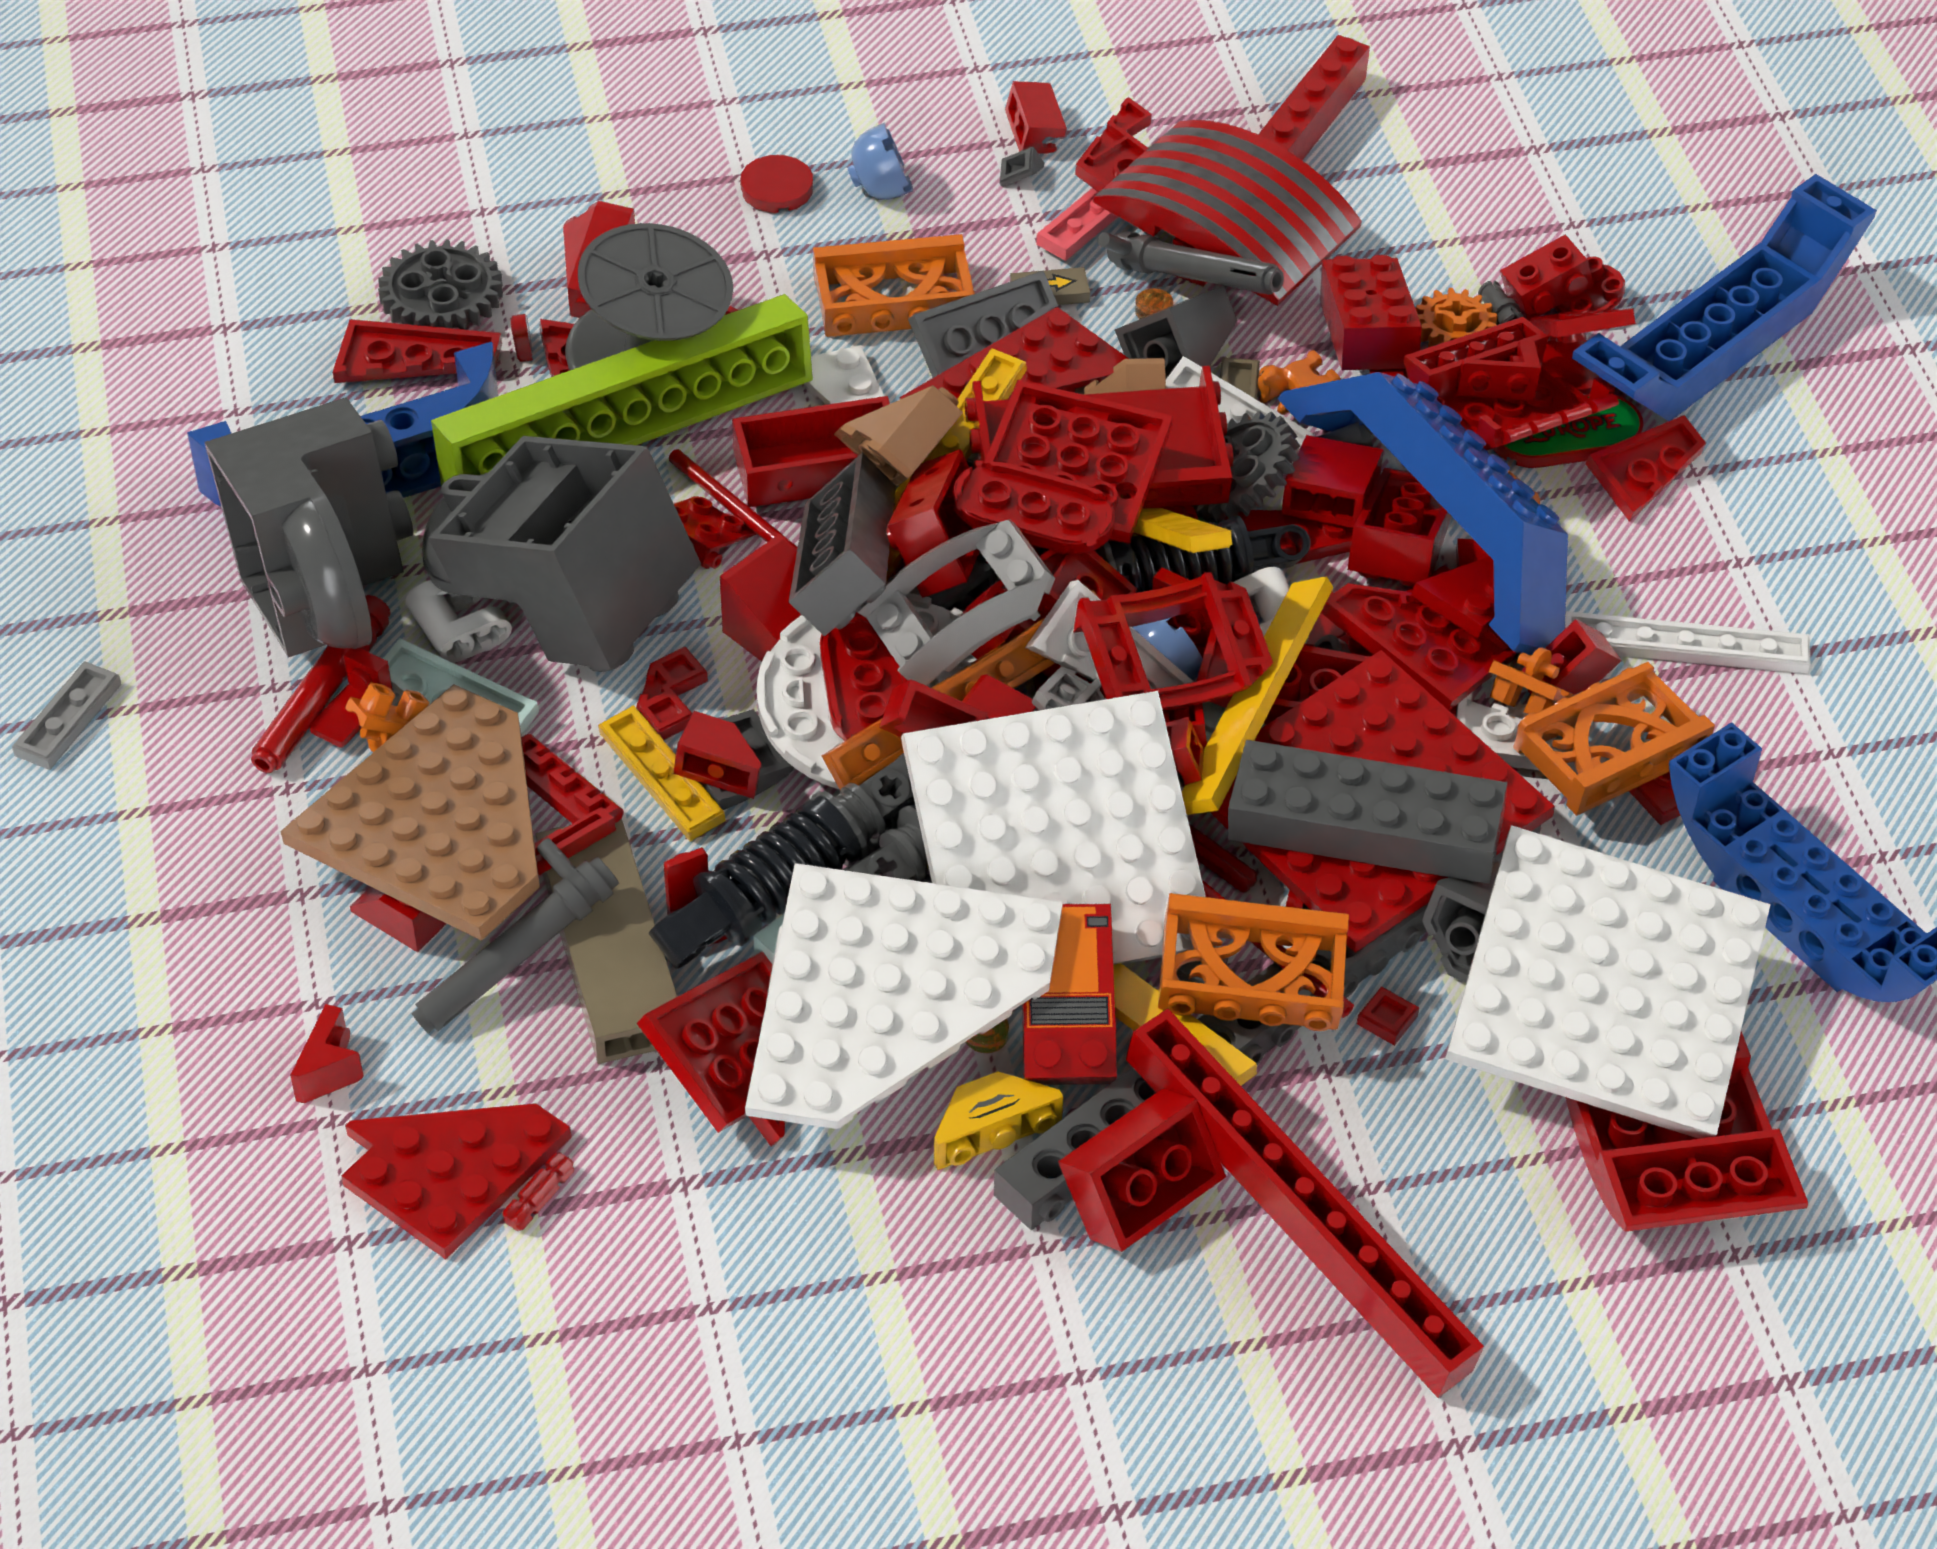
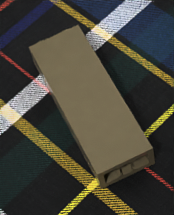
M622 819L615 823L616 831L568 858L575 867H578L585 860L590 863L594 858L599 857L619 882L612 889L614 894L603 903L600 900L591 906L593 911L581 921L574 920L560 932L598 1064L657 1051L636 1023L644 1014L677 997L665 955L648 934L655 926ZM556 827L548 831L535 833L536 842L559 828L564 829L566 827ZM553 868L543 873L548 895L553 893V886L562 880Z

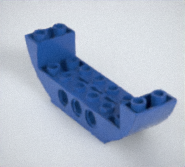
M492 342L454 352L458 387L361 416L366 424L383 420L395 446L398 466L381 472L386 493L397 489L402 497L405 498L441 487L431 420L499 396ZM226 421L187 432L198 489L204 496L220 507L221 504L205 442L231 434Z
M1729 723L1669 761L1671 785L1677 808L1698 853L1714 875L1713 881L1722 890L1770 904L1765 928L1837 993L1843 989L1858 997L1877 1002H1899L1912 998L1937 981V927L1928 933L1922 930L1753 782L1762 748L1734 723Z

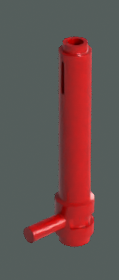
M365 595L371 620L372 641L369 645L360 648L370 652L376 644L377 637L381 636L388 627L391 612L388 605L380 598L373 595ZM331 646L325 648L252 748L253 756L251 761L258 770L272 773L283 766L309 730L310 723L321 713L347 677L344 655L350 648L341 649Z

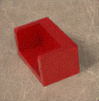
M910 679L892 689L879 728L902 737L903 733L986 720L988 713Z

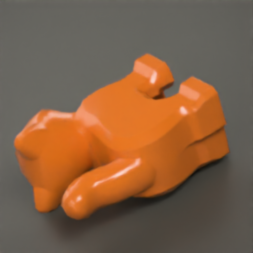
M1311 350L1306 358L1294 361L1284 368L1267 365L1260 369L1257 384L1261 391L1260 402L1263 404L1267 403L1283 391L1341 380V378L1333 369L1328 370L1325 375H1320L1316 367L1323 365L1322 358L1315 350ZM1280 402L1277 411L1281 415H1286L1289 411Z

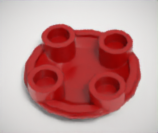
M1595 256L1588 257L1587 260L1594 286L1554 308L1558 313L1603 310V313H1606V310H1612L1620 304L1625 294L1624 278L1618 270L1610 265L1603 264L1601 258Z

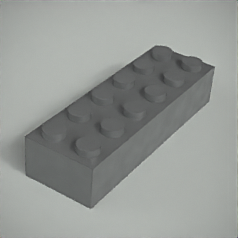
M863 452L804 505L789 603L823 636H826L835 627L838 630L844 628L856 614L855 610L865 601L868 603L874 602L886 589L888 557L890 554L887 525L893 515L896 485Z
M1246 740L1228 807V840L1490 884L1504 818L1508 782Z

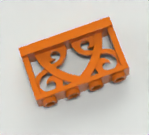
M956 234L814 247L813 276L815 286L817 287L825 336L833 337L912 329L908 319L914 314L975 294L964 250L963 235ZM956 273L957 279L952 277H946L943 275ZM902 278L907 282L918 285L907 295L892 298L871 289L880 284L882 280ZM831 284H841L840 287L832 291L829 289ZM944 287L952 288V289L956 290L957 292H949V291H948L946 288H944ZM849 295L845 302L835 303L839 298Z
M1649 662L1635 668H1627L1618 676L1603 683H1594L1587 690L1570 698H1562L1553 706L1538 713L1532 712L1526 715L1518 724L1513 748L1519 754L1523 753L1567 798L1566 806L1576 816L1669 772L1670 760L1713 734L1715 724L1705 715L1699 717L1653 672L1654 667ZM1644 696L1655 707V710L1651 714L1644 712L1646 706L1644 698L1637 704L1631 702ZM1662 716H1664L1669 722L1661 719ZM1607 722L1633 727L1634 730L1630 740L1631 750L1623 752L1617 748L1604 745L1589 747L1588 736L1592 723ZM1647 732L1646 739L1651 740L1644 743L1640 737ZM1557 736H1561V737H1562V740H1553L1552 746H1554L1555 748L1561 749V750H1569V749H1572V751H1568V752H1558V751H1554V750L1546 743V741H1548V740H1550V739H1552V738H1555V737H1557ZM1601 757L1609 758V760L1603 763L1600 762ZM1574 762L1578 775L1567 763Z
M1169 893L1164 919L1158 1008L1162 1010L1168 1008L1177 1015L1195 1013L1212 1015L1226 1021L1246 1019L1260 1021L1269 1026L1289 1024L1305 1026L1312 1031L1336 1030L1339 1027L1344 1010L1346 938L1349 914ZM1177 933L1189 934L1194 950L1184 951L1175 955ZM1218 938L1232 939L1234 941L1227 946L1213 947L1222 945L1223 941ZM1247 941L1258 942L1262 944L1264 951L1273 961L1285 968L1272 978L1251 986L1238 977L1222 959L1237 954L1242 950ZM1276 945L1292 947L1287 948L1286 952L1283 953L1276 947ZM1318 950L1331 951L1330 972L1312 963ZM1200 961L1202 965L1192 969L1189 979L1200 977L1205 984L1179 981L1176 972L1186 963ZM1304 973L1318 978L1327 989L1325 998L1298 994L1300 990L1304 989L1311 991L1313 994L1315 992L1313 983L1303 976Z

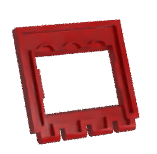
M526 734L521 737L527 787L572 823L564 829L559 828L535 843L537 870L540 876L552 868L537 851V847L542 841L551 839L563 854L570 858L616 831L615 823L622 819L624 811L582 775L576 773L571 766L551 752L549 748L533 735Z

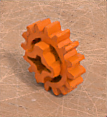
M1448 288L1447 294L1444 295L1440 291L1434 290L1433 299L1423 296L1421 305H1416V311L1422 325L1421 342L1429 341L1428 348L1496 326L1497 313H1492L1493 305L1491 303L1481 304L1482 296L1480 294L1473 298L1469 297L1467 289H1464L1462 293H1455L1453 288Z

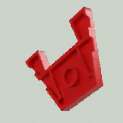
M1126 98L1122 102L1116 116L1113 115L1107 122V127L1102 135L1094 139L1076 163L1075 175L1100 192L1148 149L1147 146L1133 136L1151 125L1152 114L1131 98Z

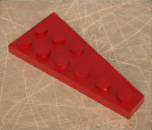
M1056 307L902 395L900 399L933 385L938 390L941 387L948 390L958 399L991 348L1026 362L1027 371L1021 378L1022 381L1069 392H1075L1076 388L1087 386L1094 380L1103 381L1114 373L1113 367L1129 358L1063 310Z

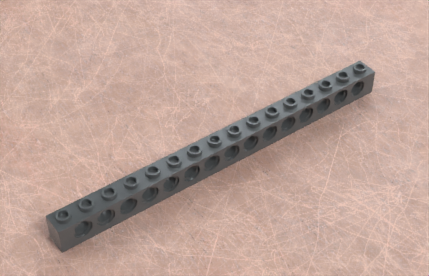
M1541 825L1532 832L1540 834ZM1503 851L1495 857L1494 863L1500 862ZM1429 902L1356 953L1346 945L1344 997H1349L1355 991L1358 984L1370 974L1375 976L1383 971L1389 960L1399 952H1408L1416 945L1420 936L1427 932L1422 919ZM1318 950L1312 963L1330 972L1331 951ZM1274 962L1247 983L1251 986L1257 985L1272 978L1283 969ZM1306 989L1298 992L1299 995L1316 997ZM1202 1015L1197 1019L1253 1060L1257 1065L1262 1060L1264 1054L1276 1045L1278 1047L1284 1046L1291 1040L1296 1030L1301 1027L1289 1024L1269 1026L1260 1021L1246 1019L1226 1021L1212 1015ZM1132 1067L994 1170V1196L1030 1230H1033L1043 1221L1050 1222L1063 1211L1065 1205L1073 1199L1058 1161L1153 1096L1156 1092Z

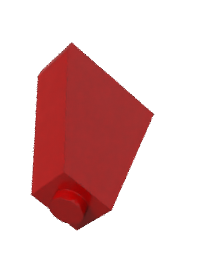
M597 201L589 206L586 212L578 217L573 216L564 223L563 234L570 316L580 318L591 310L582 296L578 283V266L583 252L601 234L620 226L635 224L633 208Z

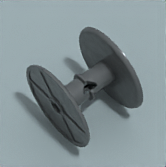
M629 224L611 229L598 236L587 246L579 261V288L591 310L577 320L568 335L565 355L569 370L654 340H682L699 335L712 328L726 314L733 297L732 276L725 261L714 248L699 237L684 230L662 224Z

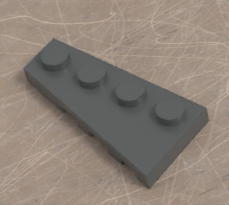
M1040 271L914 314L908 321L931 376L934 378L1049 312L1058 304L1044 271Z

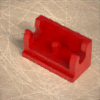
M1013 81L1005 112L1019 152L1030 147H1034L1038 154L1057 151L1054 143H1042L1047 137H1065L1067 131L1051 83Z

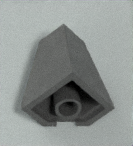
M1223 285L1114 330L1124 355L1129 359L1164 358L1165 378L1167 379L1183 356L1201 367L1211 366L1237 323V318Z
M1500 862L1494 863L1490 884L1452 877L1439 880L1422 919L1428 935H1433L1443 955L1441 962L1447 974L1465 983L1467 982Z

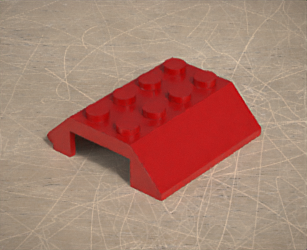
M1525 317L1404 356L1403 362L1409 380L1415 384L1423 381L1434 388L1439 394L1436 399L1442 405L1455 410L1462 417L1460 424L1466 430L1469 429L1484 439L1486 451L1619 404L1618 398L1614 394L1615 388L1600 376L1594 378L1588 398L1544 364L1543 358L1549 336ZM1519 340L1535 342L1541 371L1534 400L1459 396L1457 394L1456 386L1462 360L1509 361L1511 355H1516Z

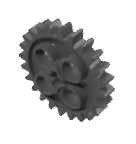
M446 239L442 246H437L433 240H430L429 248L424 249L417 243L413 253L403 249L401 250L402 259L391 257V267H383V277L378 278L380 304H383L385 314H391V321L393 323L402 321V324L442 328L459 327V329L467 330V323L469 322L477 326L481 325L480 316L491 318V308H499V298L503 297L501 271H498L497 261H490V254L488 252L479 255V249L476 245L466 250L464 241L458 243L456 247H451L449 239Z
M1258 411L1253 418L1248 413H1245L1240 423H1236L1233 418L1230 419L1227 435L1224 436L1225 443L1232 444L1234 459L1233 467H1230L1232 482L1229 502L1191 505L1195 509L1198 518L1202 517L1206 522H1210L1214 518L1219 524L1226 516L1228 518L1237 516L1241 511L1247 517L1250 514L1251 506L1256 504L1257 507L1262 508L1264 504L1263 498L1266 496L1274 498L1276 493L1273 489L1276 486L1287 484L1283 476L1295 471L1290 463L1299 459L1300 456L1295 450L1300 447V444L1296 440L1297 434L1282 416L1276 417L1273 412H1269L1264 416L1261 411Z

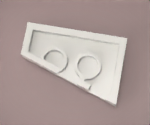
M861 345L811 356L813 380L805 384L808 386V392L815 399L820 398L828 405L884 396Z
M1471 694L1457 704L1456 718L1511 767L1539 770L1523 753L1519 754L1513 748L1518 731L1517 727L1522 719L1509 715L1508 707L1494 703L1490 708L1472 701L1473 695ZM1557 736V737H1555V738H1552V739L1546 741V743H1547L1554 751H1558V752H1568V751H1572V749H1569V750H1561V749H1558V748H1555L1554 746H1552L1553 740H1562V737H1561V736ZM1574 762L1567 763L1578 775Z

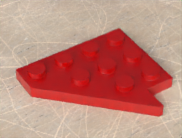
M1347 583L1328 597L1321 611V614L1373 655L1382 650L1448 710H1451L1495 675L1489 672L1494 660L1507 665L1514 660L1517 654L1492 628L1477 639L1414 598L1411 592Z
M763 951L644 1014L636 1023L718 1133L747 1117L745 1106L773 966ZM748 1116L771 1147L785 1136V1121Z
M537 1103L350 1120L345 1125L347 1136L368 1151L344 1172L341 1177L345 1188L446 1260L534 1175L554 1153L572 1138L571 1127Z

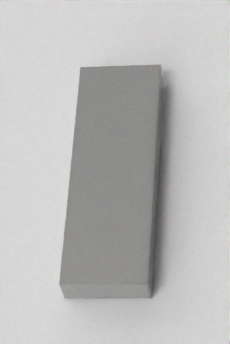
M84 661L13 744L14 756L51 770L121 686L120 675Z

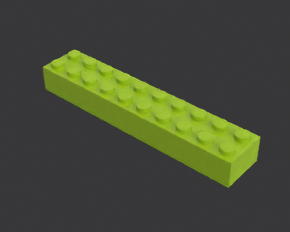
M786 294L724 315L716 325L699 335L674 341L654 340L433 419L431 424L441 486L448 479L460 474L480 476L490 472L522 436L638 445L812 381L808 315Z

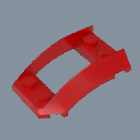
M1211 572L1204 573L1201 577L1160 589L1111 595L1107 600L1090 601L1089 597L1081 598L1078 601L1073 633H1084L1106 699L1158 691L1163 711L1188 707L1248 689L1273 664L1247 589L1231 581L1227 585L1216 581ZM1206 607L1229 672L1183 685L1151 689L1129 627L1168 619Z

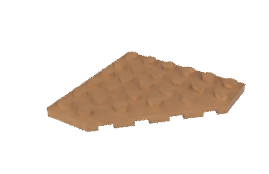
M453 684L280 831L283 843L482 941L540 888L518 713Z

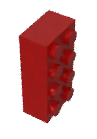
M1375 255L1371 259L1337 256L1331 260H1322L1320 303L1341 370L1406 369L1403 362L1404 356L1420 351L1422 325L1398 258H1392L1387 255Z
M888 396L732 418L734 456L747 505L749 507H757L813 497L858 457L834 435L835 432L845 423L889 405Z
M961 449L919 465L912 474L887 525L889 542L894 550L900 551L905 561L904 568L936 546L975 529L966 524L957 515L953 505L955 481L964 470L969 468ZM975 549L951 561L918 584L917 589L921 597L924 598L967 582L979 555V549Z

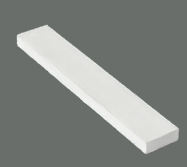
M1569 611L1565 613V628L1575 619L1589 625L1604 635L1618 656L1808 674L1811 665L1809 634Z

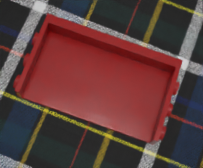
M1202 366L1199 387L1082 394L1173 415L1172 428L1142 509L1229 502L1232 482L1230 467H1233L1234 460L1233 448L1231 443H1225L1224 436L1227 435V418L1225 412H1219L1218 405L1221 403L1219 381H1213L1210 366ZM981 381L972 382V398H965L966 421L974 423V429L969 431L971 453H978L979 460L974 461V469L982 467V463L985 462L1010 400L984 401Z

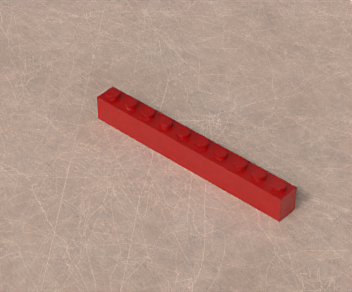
M1337 35L1258 135L1278 144L1303 161L1366 80L1370 46L1357 42L1352 38ZM1177 237L1173 240L1175 245L1194 248ZM1176 276L1202 287H1204L1207 283L1204 281Z
M1167 1008L1133 1031L1126 1061L1156 1093L1165 1088L1197 1100L1221 1164L1434 1395L1439 1398L1471 1374L1485 1346L1180 1020Z

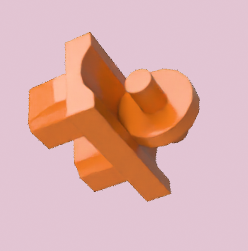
M1543 647L1536 649L1532 655L1524 652L1519 655L1517 663L1526 667L1525 673L1495 660L1489 672L1497 675L1490 697L1515 707L1523 687L1532 691L1523 711L1527 714L1532 712L1538 713L1553 706L1562 698L1572 697L1573 694L1542 681L1544 676L1555 679L1559 674V667L1551 664L1552 655L1550 650Z
M370 682L362 699L349 698L345 708L348 712L357 714L359 725L362 727L360 736L368 740V746L372 752L377 750L429 706V701L420 692L406 689L401 696L398 706L392 705L395 698L393 691L382 684Z

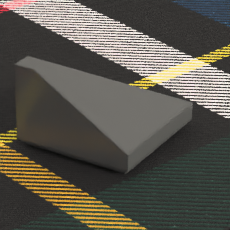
M1034 147L1027 148L1001 160L1000 185L1002 187L1032 176L1044 168L1045 163Z

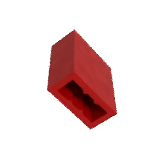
M1306 435L1297 453L1300 457L1292 464L1295 471L1287 474L1285 478L1287 484L1284 485L1281 514L1353 528L1381 475L1384 449Z

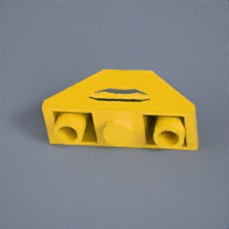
M999 1071L957 1086L934 1137L935 1167L937 1170L951 1165H962L974 1156L992 1149H1004L1018 1139L1034 1133L1042 1134L1062 1120L1063 1095L1061 1091Z

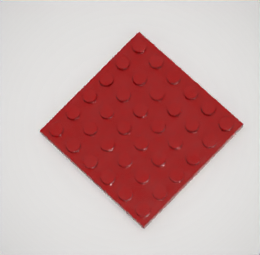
M1382 650L1261 728L1254 740L1508 782L1505 812L1496 856L1504 850L1511 825L1533 831L1554 816L1555 806ZM1236 777L1219 810L1210 812L1226 829H1228V807ZM1241 842L1310 910L1349 914L1346 945L1355 953L1426 905L1431 899L1437 882L1448 878L1446 876Z

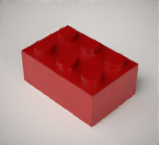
M1165 1088L1155 1093L1058 1161L1089 1239L1120 1252H1123L1226 1178L1197 1100Z

